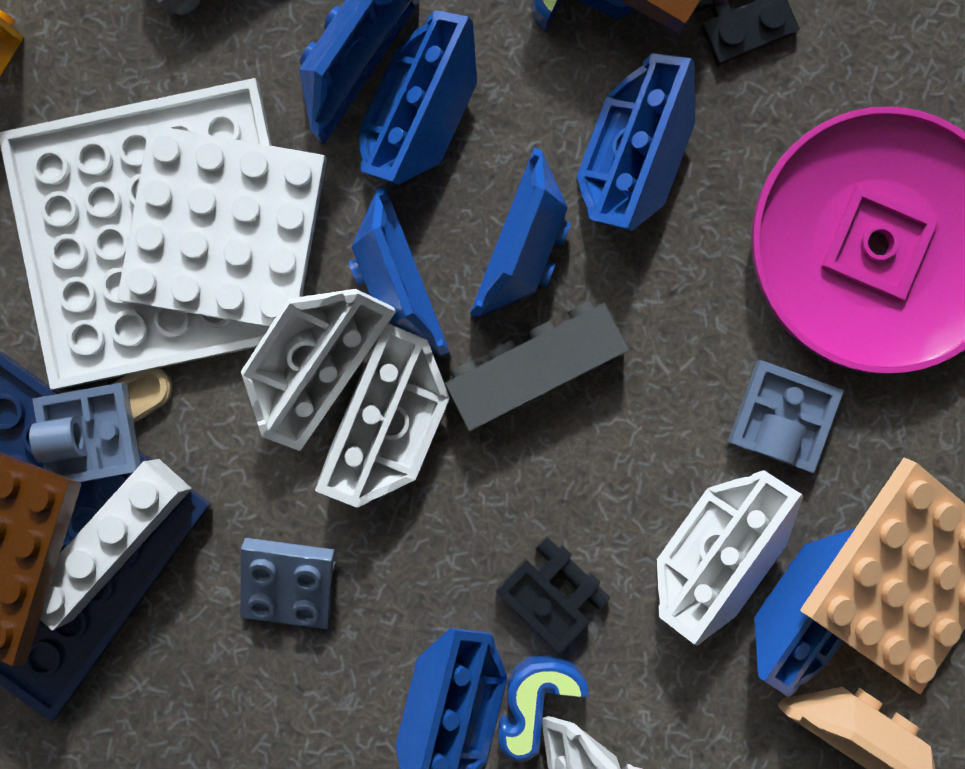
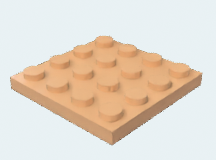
M903 458L800 611L912 690L921 694L965 629V503L918 463Z

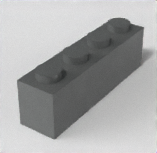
M588 301L567 312L570 318L569 321L557 327H554L552 321H548L529 331L528 334L531 340L518 347H515L511 340L489 352L492 360L476 367L472 360L450 371L453 379L445 384L468 430L471 431L628 351L629 349L605 302L594 307L592 302Z

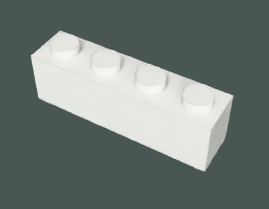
M160 459L143 461L60 553L40 620L52 631L73 621L192 488Z

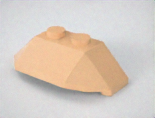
M838 687L784 698L778 704V707L789 718L866 769H935L931 746L916 736L921 728L897 712L890 719L879 711L883 703L861 688L857 690L855 695L844 687Z

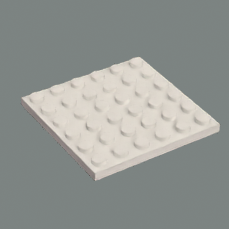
M256 78L0 132V146L50 390H60L144 370L163 368L256 348L266 334L269 327L117 300L149 125L272 146L260 87Z

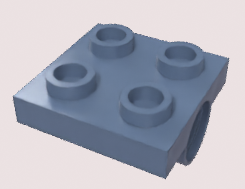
M763 360L756 361L727 442L801 470L814 473L844 390Z
M127 383L111 384L32 399L36 423L32 424L30 428V446L34 458L37 462L43 463L44 469L74 481L82 482L133 473L141 465Z
M245 538L241 547L240 618L327 629L330 621L331 601L334 588H330L333 570L337 569V562L334 561V549Z

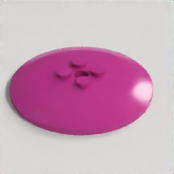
M870 107L841 114L821 123L795 142L778 160L769 173L755 206L751 232L752 260L760 290L769 308L786 331L802 346L833 364L851 370L878 374L905 373L925 369L942 363L965 350V132L940 117L923 111L901 107ZM872 232H879L887 238L888 249L884 255H877L870 250L868 239Z

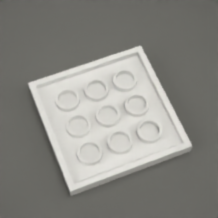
M149 125L117 300L270 327L288 299L302 297L327 162L325 155Z

